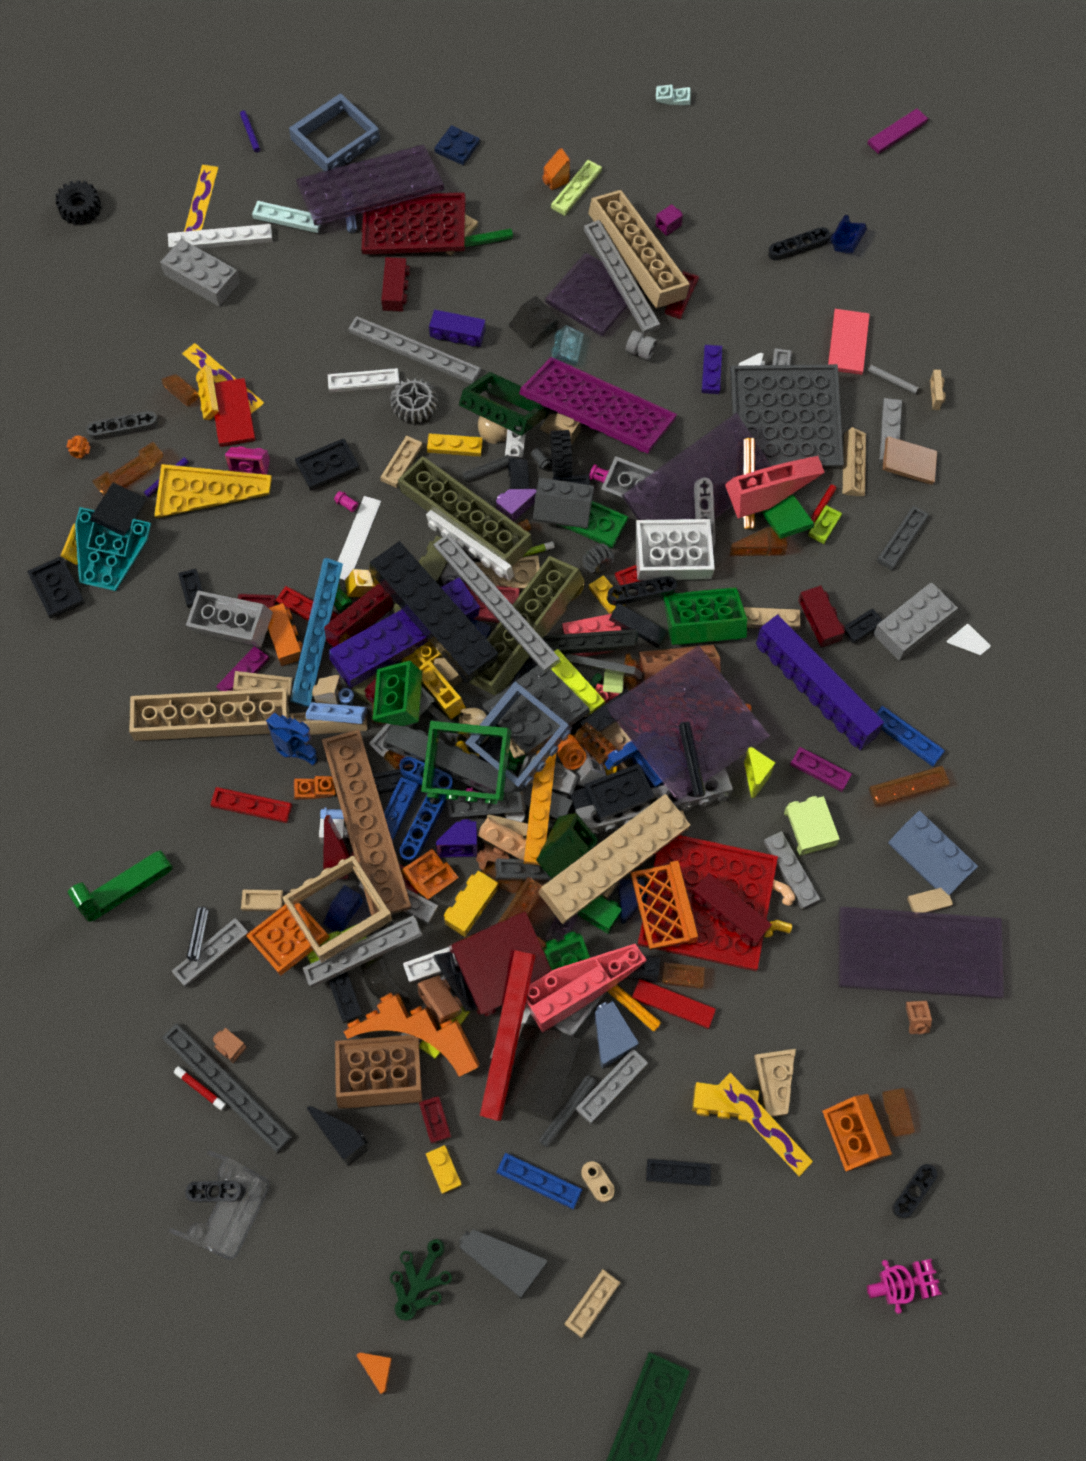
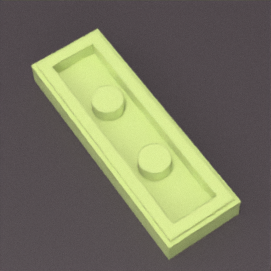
M604 672L603 691L622 693L623 675Z

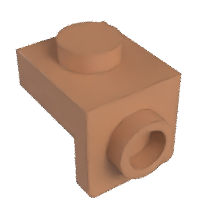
M484 844L482 850L478 851L476 861H478L479 868L484 870L487 861L495 862L497 858L509 859L506 851L497 846Z

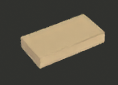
M942 888L911 895L907 898L914 917L949 908L953 905L950 895Z
M242 890L241 910L277 911L283 906V890Z

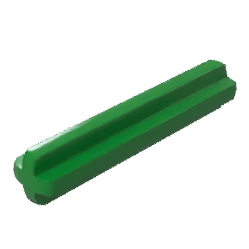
M512 229L466 236L465 247L512 239Z

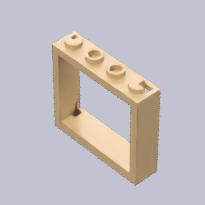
M354 856L345 861L342 859L338 865L323 870L321 875L306 880L302 886L297 889H291L290 893L282 897L286 907L321 963L392 921L391 913ZM354 871L379 912L319 947L294 905Z

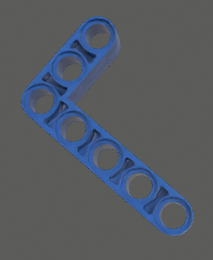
M405 757L400 761L401 774L403 777L422 785L423 778L421 776L424 773L425 763L413 757ZM408 764L414 766L411 771L404 770V767ZM435 768L433 788L453 790L452 777L448 773ZM446 780L449 782L447 787L439 786L441 781ZM439 795L441 801L436 805L430 802L433 798L426 796L400 847V855L403 862L410 864L419 858L447 802L446 796ZM424 815L432 816L429 822L422 821ZM416 832L423 833L421 839H414L413 835ZM412 849L414 854L411 857H406L404 852Z

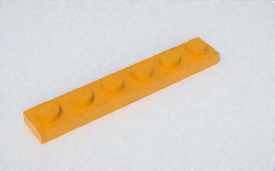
M556 753L552 757H548L545 761V767L540 772L537 771L533 777L523 864L539 865L536 859L547 839Z

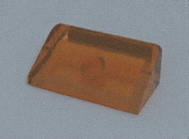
M177 374L161 380L163 387L187 407L200 397L198 392Z

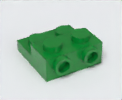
M569 932L564 935L565 939L557 941L552 939L545 942V947H542V950L552 971L590 958L580 933Z

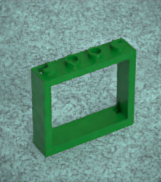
M430 721L421 792L427 794L429 798L437 799L439 795H443L448 800L458 801V797L466 798L465 801L477 803L478 799L485 800L487 804L495 805L497 801L503 802L511 730L501 727ZM439 732L502 738L496 794L433 788Z

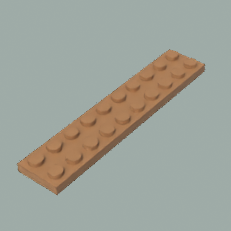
M360 730L322 739L355 859L391 915L412 909ZM364 888V892L372 916L379 912V910L377 909L376 905L374 904V902L372 901V899L370 898V896Z

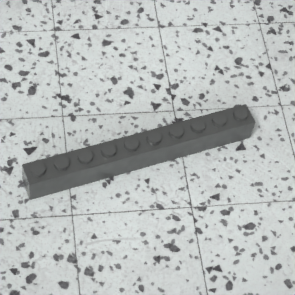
M391 725L383 741V747L404 757H413L425 763L428 736L424 731L413 730L408 725ZM438 740L435 768L448 773L453 779L484 793H496L499 770L489 762L480 760V757L475 754H467L457 746L453 745L451 747L445 744L443 740ZM506 777L504 792L523 790L526 808L524 811H530L533 781L527 787L521 789ZM552 792L549 822L555 824L559 816L567 815L573 802L567 795Z

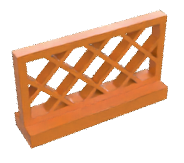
M673 861L669 865L631 872L630 875L649 950L687 942L688 944L695 943L698 939V934L679 862ZM658 872H667L668 879L665 884L655 878ZM644 875L650 881L646 887H643L637 883L636 877ZM652 881L662 886L658 895L648 890ZM664 889L670 891L673 895L670 902L659 897ZM644 893L655 898L650 906L642 902ZM657 900L667 905L662 914L652 908ZM669 907L678 914L675 921L664 916ZM649 912L660 917L655 926L647 921L646 917ZM662 919L672 925L667 933L657 927ZM674 926L682 931L684 938L675 939L669 935ZM654 931L665 936L662 942L653 944L651 936Z

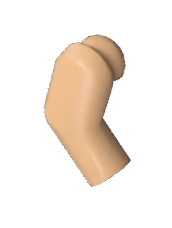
M776 880L773 881L772 890L783 895L782 903L787 906L792 905L795 895L790 886Z

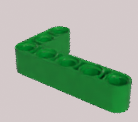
M157 851L93 892H90L84 883H78L72 886L67 893L83 917L88 922H91L167 875L173 867L164 853Z

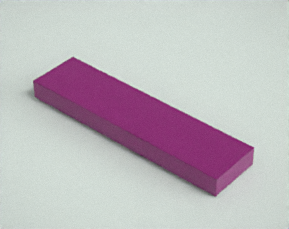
M915 109L870 138L867 144L877 154H880L927 123L928 118L919 109Z

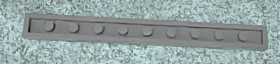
M449 534L433 544L440 555L545 673L561 662L554 651Z

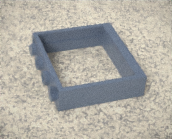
M341 93L289 128L291 140L328 175L346 163L351 162L356 156L364 153L365 150L380 141L379 128ZM345 111L366 133L327 158L305 136Z
M514 682L480 726L495 727L521 694L560 725L519 778L506 769L505 776L519 788L523 789L529 783H532L535 773L537 771L540 772L545 767V761L548 757L555 755L561 741H566L569 738L567 736L571 733L572 727L517 682ZM471 735L465 743L499 770V762L480 747V744L487 736Z

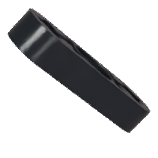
M924 1164L917 1169L892 1206V1211L897 1218L906 1219L912 1215L937 1178V1171L934 1166ZM922 1170H929V1175L932 1178L928 1177L923 1183L918 1182L924 1176ZM915 1185L920 1189L919 1197H912L910 1195V1186ZM907 1199L912 1201L906 1206L908 1213L903 1212L901 1214L898 1204H904Z
M237 1181L191 1182L185 1191L187 1199L197 1203L239 1202L246 1193L245 1186ZM218 1186L220 1190L219 1195L213 1198L211 1194L212 1189ZM235 1188L238 1190L234 1194L227 1193V1190H234ZM197 1189L204 1190V1194L194 1195V1191Z

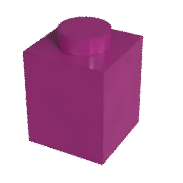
M671 204L656 214L655 226L667 236L682 226L683 214Z

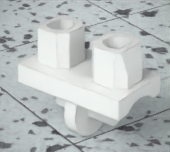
M511 430L507 431L505 455L523 458L525 434L521 436Z

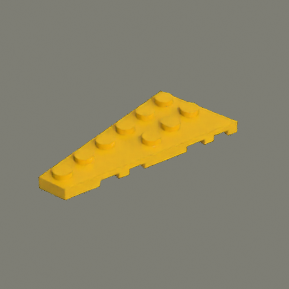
M161 464L154 517L156 519L270 495L272 476Z

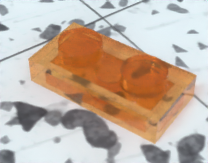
M664 962L662 984L703 989L705 967Z

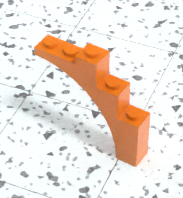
M392 993L381 997L382 1002L377 1005L380 1012L376 1009L366 1014L367 1018L361 1022L359 1019L348 1023L349 1028L344 1031L347 1039L362 1033L379 1030L398 1031L413 1035L439 1050L454 1067L459 1077L478 1068L480 1064L458 1019L453 1022L451 1019H448L441 1023V1028H439L428 1006L423 1009L421 1006L416 1007L410 1011L411 1015H409L398 993L394 996Z

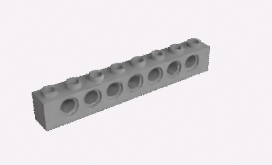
M721 769L702 775L705 789L703 797L695 798L688 796V792H693L691 780L688 778L652 788L655 800L651 802L657 801L666 794L668 798H677L678 801L672 803L678 810L685 812L697 805L701 807L709 805L715 800L725 801L731 796L733 788L726 769ZM706 787H713L715 791L709 792L706 790ZM651 802L638 806L641 810L640 812L636 813L630 809L622 812V816L619 818L612 816L604 819L601 823H596L593 820L598 817L593 805L576 809L575 813L580 816L592 833L597 836L600 832H613L618 827L625 825L649 807Z

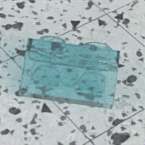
M567 325L558 330L554 337L556 342L551 351L552 357L557 360H564L572 365L578 363L584 333Z

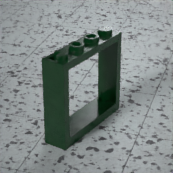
M488 372L464 388L458 405L521 436L545 419L550 408L520 395L522 386L492 372ZM487 391L529 411V413L523 416L480 394Z

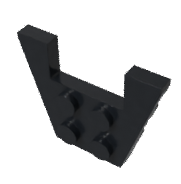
M453 953L435 954L433 956L434 961L450 985L452 992L462 1003L464 1012L478 1010L462 972H456Z

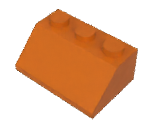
M868 1094L851 1097L822 1111L845 1171L862 1167L892 1155Z

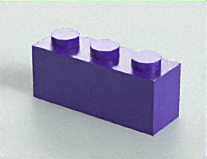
M435 309L429 325L430 337L481 347L486 331L484 319Z

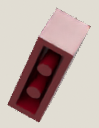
M385 257L381 297L382 311L403 312L404 305H407L405 290L409 288V280H406V276H410V265H407L406 258Z
M820 585L801 592L798 602L820 647L822 648L841 641L845 628L841 622L839 623L836 609L831 606L827 591H824Z

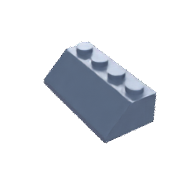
M920 810L888 842L935 889L942 888L948 895H951L978 867Z

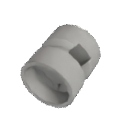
M633 330L627 341L625 351L633 355L638 353L639 357L649 361L655 351L657 339L650 336L644 338L643 333Z

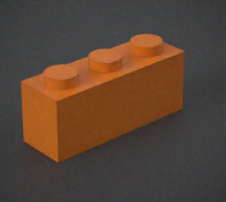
M283 603L270 607L269 609L273 611L268 631L280 665L284 666L299 661L303 645L301 641L297 642L295 636H298L295 625L291 626L290 620H293L290 610H286Z

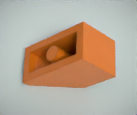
M562 148L544 166L542 178L551 190L569 183L570 159Z

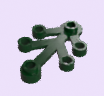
M433 1239L428 1243V1255L417 1276L412 1262V1253L409 1251L401 1253L400 1261L405 1266L411 1286L407 1297L402 1285V1274L394 1271L390 1275V1282L394 1285L398 1297V1302L395 1305V1314L401 1320L407 1321L412 1319L418 1309L430 1305H439L442 1297L437 1291L431 1292L429 1297L416 1301L415 1299L419 1292L441 1284L448 1285L452 1280V1276L448 1271H442L439 1276L425 1280L435 1259L444 1254L445 1246L439 1239ZM438 1244L440 1246L439 1251H432V1246ZM409 1254L411 1256L410 1261L404 1262L403 1256ZM395 1274L400 1275L399 1282H393L392 1278ZM443 1274L449 1275L447 1282L441 1280ZM434 1294L439 1296V1301L436 1303L431 1301V1297ZM408 1305L410 1307L409 1312L403 1313L401 1311L402 1306Z

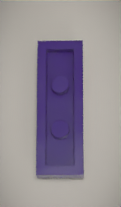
M704 346L702 393L719 394L722 346Z

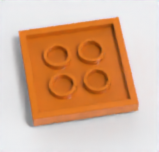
M300 903L294 905L318 945H321L329 938L327 932ZM286 905L246 935L280 976L313 951Z

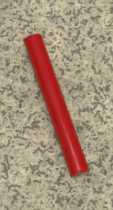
M831 484L812 514L811 520L814 523L837 489L835 485Z

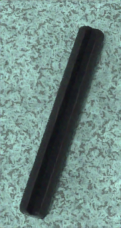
M682 722L679 724L693 794L695 798L703 797L705 789L691 725L689 722Z

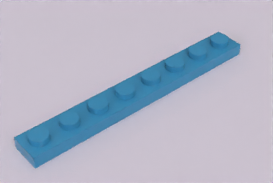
M324 558L290 698L291 703L304 707H309L311 704L312 691L316 682L326 639L324 626L330 622L343 563L329 558Z

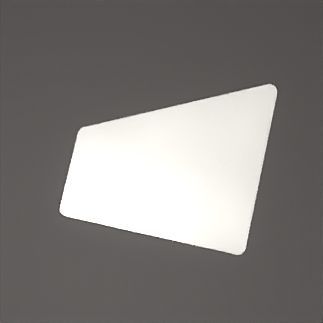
M969 624L965 625L947 640L949 644L979 655L991 647Z

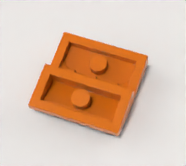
M433 849L401 870V873L409 883L427 899H430L459 878L447 862L443 863Z

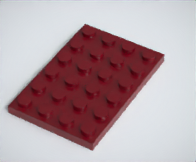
M465 192L364 196L362 254L465 251Z

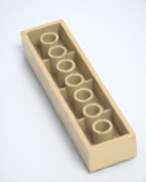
M622 190L592 198L589 215L594 222L600 220L628 270L655 308L686 299L690 285Z
M286 688L130 696L129 732L134 741L270 734L266 720L274 712L278 716L284 715L287 719L289 718V696Z
M664 794L542 886L538 893L560 922L564 924L685 832L690 824L668 796Z

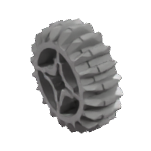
M408 378L407 382L401 381L400 385H396L395 390H392V396L390 397L391 409L394 411L395 416L398 415V418L400 420L404 419L406 423L409 420L413 424L415 421L421 423L422 419L427 421L428 416L433 417L434 411L437 410L438 394L434 386H430L429 381L424 383L423 379L417 381L414 378L413 381H410Z

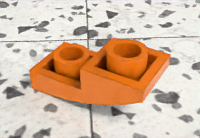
M315 776L314 779H294V800L335 796V785L332 776Z

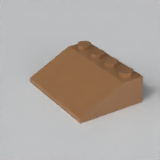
M402 1035L335 1041L336 1100L338 1109L422 1101L418 1037Z

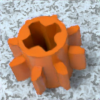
M74 436L72 440L68 439L66 446L69 448L68 452H70V455L75 458H83L85 454L89 455L91 446H88L89 442L83 436Z

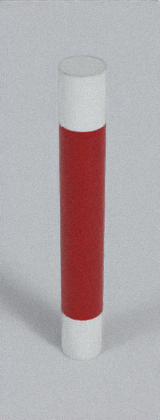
M178 1066L173 1073L218 1109L222 1111L227 1104L181 1067Z

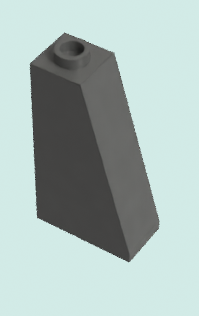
M474 1229L470 1233L466 1231L459 1240L461 1251L520 1299L548 1263L542 1257Z

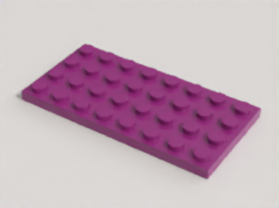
M550 357L521 387L519 393L529 400H533L544 407L557 411L559 414L570 417L576 422L583 423L591 429L598 430L647 454L673 424L677 414L553 357Z

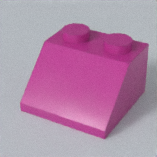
M240 446L231 447L226 452L225 458L229 471L267 475L270 461L268 450L262 448L250 449Z

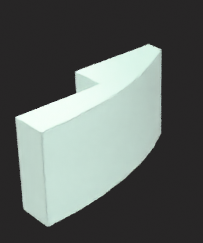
M673 85L656 86V102L669 105H690V87L674 89Z

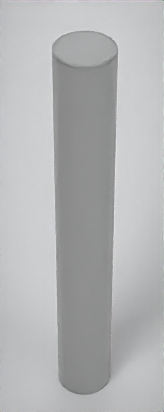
M873 365L869 367V372L914 394L919 389Z

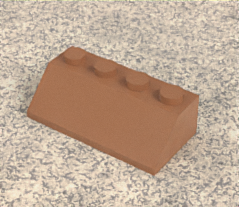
M714 645L639 652L642 679L645 686L651 688L663 684L674 686L683 682L694 684L697 681L713 682L716 679H721L720 656Z

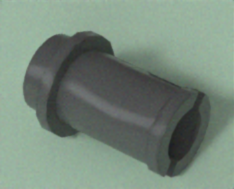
M539 447L531 452V456L537 461L540 469L546 471L552 466L551 459L547 458Z

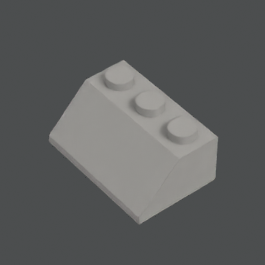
M615 456L601 490L653 509L661 497L667 479L666 475Z

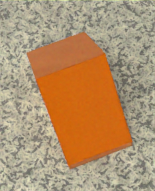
M365 1353L357 1354L356 1356L380 1394L386 1393L392 1359Z

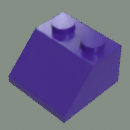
M464 819L451 826L436 841L438 857H477L476 821Z

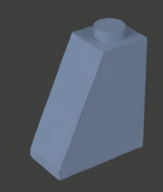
M613 1001L609 1004L607 1002L600 1004L596 1008L597 1010L594 1015L601 1068L625 1056L632 1049H637L639 1044Z

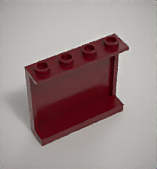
M526 911L520 912L448 946L450 952L456 958L478 1008L477 1013L484 1014L485 1016L496 1012L495 1008L504 1003L515 950L536 955L530 984L552 971Z

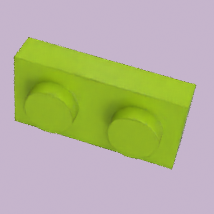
M826 505L814 523V528L809 531L808 536L825 544L841 518L842 513Z

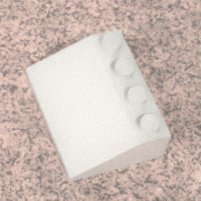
M710 519L636 520L637 579L650 580L665 576H671L676 580L711 579L714 572Z

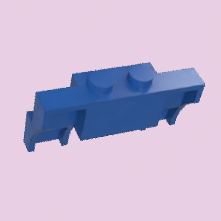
M275 712L266 720L276 751L284 758H300L311 765L318 761L317 751L310 744L307 746L304 744V742L307 743L311 739L310 728L304 722L299 723L296 719L293 720L290 717L287 719L284 715L278 716Z

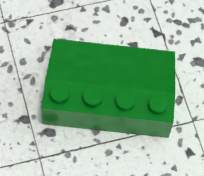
M737 587L680 592L663 596L672 645L747 638V617Z

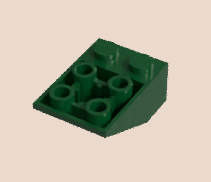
M577 813L559 816L536 861L549 877L553 879L593 849L598 839Z

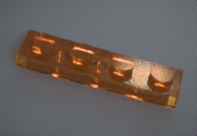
M943 766L870 786L869 792L876 807L946 787L950 782Z

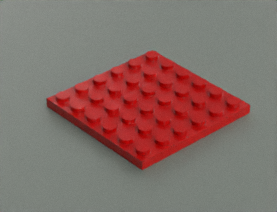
M679 835L658 851L654 867L669 865L673 861L679 862L698 939L695 943L688 944L687 942L656 950L757 972L763 938L755 947L751 944H745L740 939V935L729 931L725 927V923L720 919L712 917L706 907L699 906L693 900L692 893L705 876L710 873L767 920L778 856ZM658 872L655 878L665 884L668 879L667 872ZM652 881L649 890L658 895L662 886ZM664 889L659 897L670 902L673 895L670 891ZM648 894L646 905L650 906L655 898ZM657 900L652 908L662 914L667 905ZM669 907L664 916L675 921L678 914ZM649 912L646 918L649 923L655 926L660 917ZM662 919L657 927L667 933L672 925ZM642 923L637 945L649 948ZM674 926L669 935L675 939L684 938L682 931ZM654 931L651 936L653 944L662 942L665 937L657 931Z

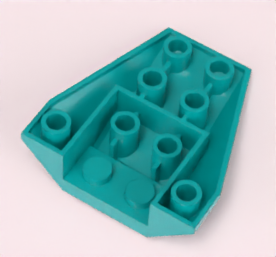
M79 507L75 523L79 583L116 591L146 544L151 523L132 519L131 527L124 537L91 521L90 518L95 510Z

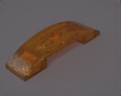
M151 442L138 451L139 456L111 474L108 471L92 482L102 495H105L112 482L124 488L144 476L162 459L164 455L157 445Z

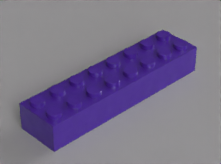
M460 577L441 587L469 620L479 615L480 606ZM401 609L330 649L329 659L349 689L377 674V669L393 665L411 655L429 640Z
M778 614L760 628L756 642L758 649L770 658L773 665L778 666L783 671L787 679H791L796 684L797 689L801 693L807 695L811 704L817 706L822 711L823 716L831 720L835 724L836 729L849 738V742L861 751L878 736L884 721Z

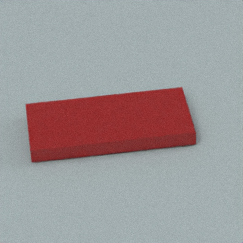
M245 378L214 383L218 412L214 417L219 446L223 447L255 441Z

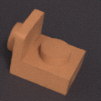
M927 1001L906 1002V1011L910 1022L909 1033H929L932 1018Z

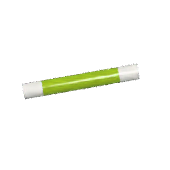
M551 541L531 547L522 557L554 549V543Z

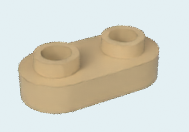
M587 1162L582 1167V1179L597 1201L602 1203L610 1201L614 1195L613 1184L597 1162ZM595 1169L596 1174L591 1176L588 1174V1170ZM606 1187L608 1189V1192L606 1194H602L600 1192V1188Z

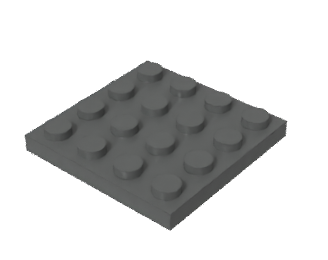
M537 665L515 681L570 726L590 713L589 707L551 669L545 673ZM512 684L482 705L487 714L491 712ZM522 694L498 722L501 728L511 730V739L528 757L542 748L560 727L558 723Z

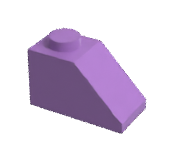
M509 489L497 497L496 509L514 522L535 503L536 490Z

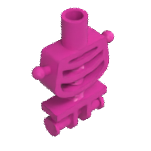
M932 1259L921 1261L925 1272H922L919 1261L912 1263L915 1272L914 1277H911L909 1271L904 1266L896 1265L890 1268L889 1262L883 1260L882 1265L886 1270L879 1274L881 1282L867 1285L869 1297L875 1298L885 1295L887 1304L895 1305V1312L900 1314L902 1312L900 1305L907 1304L913 1300L914 1287L919 1286L922 1299L929 1298L926 1286L930 1287L931 1297L941 1295L942 1293L938 1287L940 1282L939 1280H934L933 1274L937 1272L933 1270ZM897 1271H900L904 1275L905 1279H902ZM928 1275L930 1281L925 1282L923 1276ZM905 1288H908V1296L904 1299ZM899 1290V1298L897 1300V1291Z

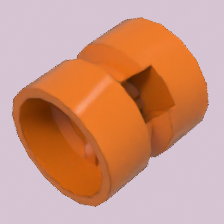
M569 734L567 736L569 738L566 741L562 740L558 745L559 749L556 755L565 768L574 770L584 764L586 752L580 746L577 739Z

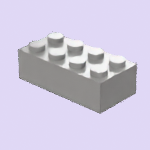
M183 239L160 262L165 276L217 306H220L240 284L236 269Z
M931 582L877 624L873 635L898 660H901L950 621L958 608Z
M197 591L186 626L195 633L262 647L273 611L264 604Z

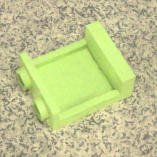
M813 796L804 802L799 803V801H795L786 806L784 814L788 816L798 842L797 851L799 856L837 846L840 839L824 796L819 798Z

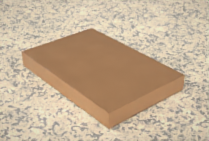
M889 436L885 439L884 471L931 485L935 482L937 451Z

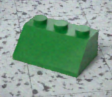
M406 661L377 669L373 720L375 722L398 726L419 722L422 671L414 663Z

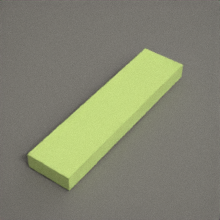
M587 160L553 201L551 208L565 216L601 173L602 167Z

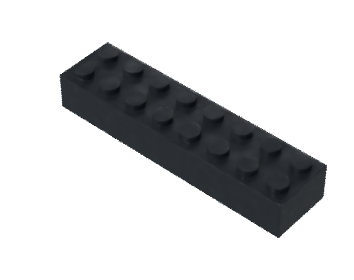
M398 541L370 561L369 572L466 684L497 661L498 652L401 541Z

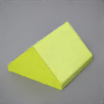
M752 747L747 750L744 766L751 798H755L770 778L775 762Z

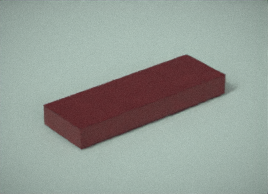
M685 271L682 274L690 284L686 299L668 304L665 310L666 315L680 320L699 280V276Z

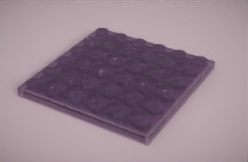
M699 645L607 706L608 711L677 801L693 791L679 729L680 723L689 722L691 725L703 783L745 755L748 748H755L770 736Z

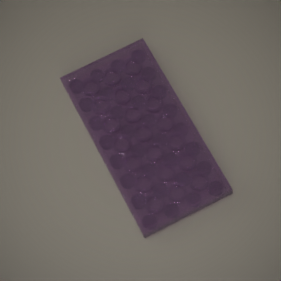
M424 144L296 179L298 189L314 226L444 190V184Z
M735 413L622 494V497L638 520L696 519L694 484L698 479L705 477L710 479L713 484L715 519L733 506L725 484L734 477L744 475V439L753 437L739 415ZM755 442V471L771 467ZM700 484V488L704 490L707 488V485ZM702 500L700 502V506L703 510H706L708 508V502L706 500Z
M840 907L839 987L1002 999L1004 993L1001 918Z

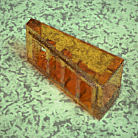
M585 723L574 735L599 764L605 762L608 759V755L617 749L588 723ZM588 731L589 735L584 738L583 735ZM593 737L595 740L590 743L589 740Z

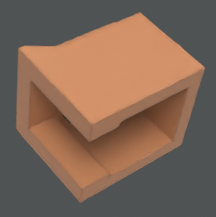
M226 1028L223 1031L217 1032L213 1037L216 1050L226 1058L229 1057L232 1063L247 1048L240 1039Z

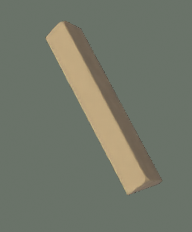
M852 427L844 432L842 493L851 496H865L866 433Z
M306 712L290 714V718L296 719L299 723L304 722L310 728V735L343 733L358 729L360 731H367L368 729L367 715L362 724L306 719Z

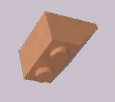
M438 975L418 983V994L440 1026L441 1023L448 1019L453 1020L461 1014L460 1007H462V1003L457 996H452L449 991L451 987L446 979L442 980Z

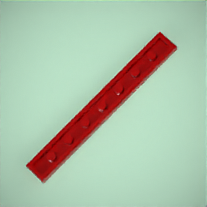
M514 951L480 1112L482 1117L497 1121L502 1119L536 957L535 954Z

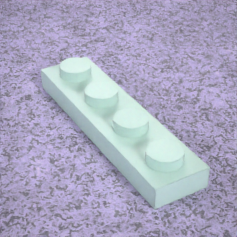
M257 201L252 213L253 219L318 233L323 221L322 215Z

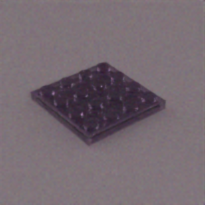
M586 252L545 298L547 304L600 336L606 333L628 307L604 264Z

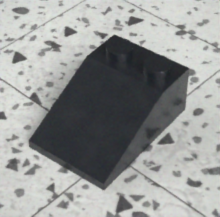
M312 1106L307 1107L314 1121L347 1166L368 1151L366 1144H368L367 1139L360 1129L355 1131L351 1125Z

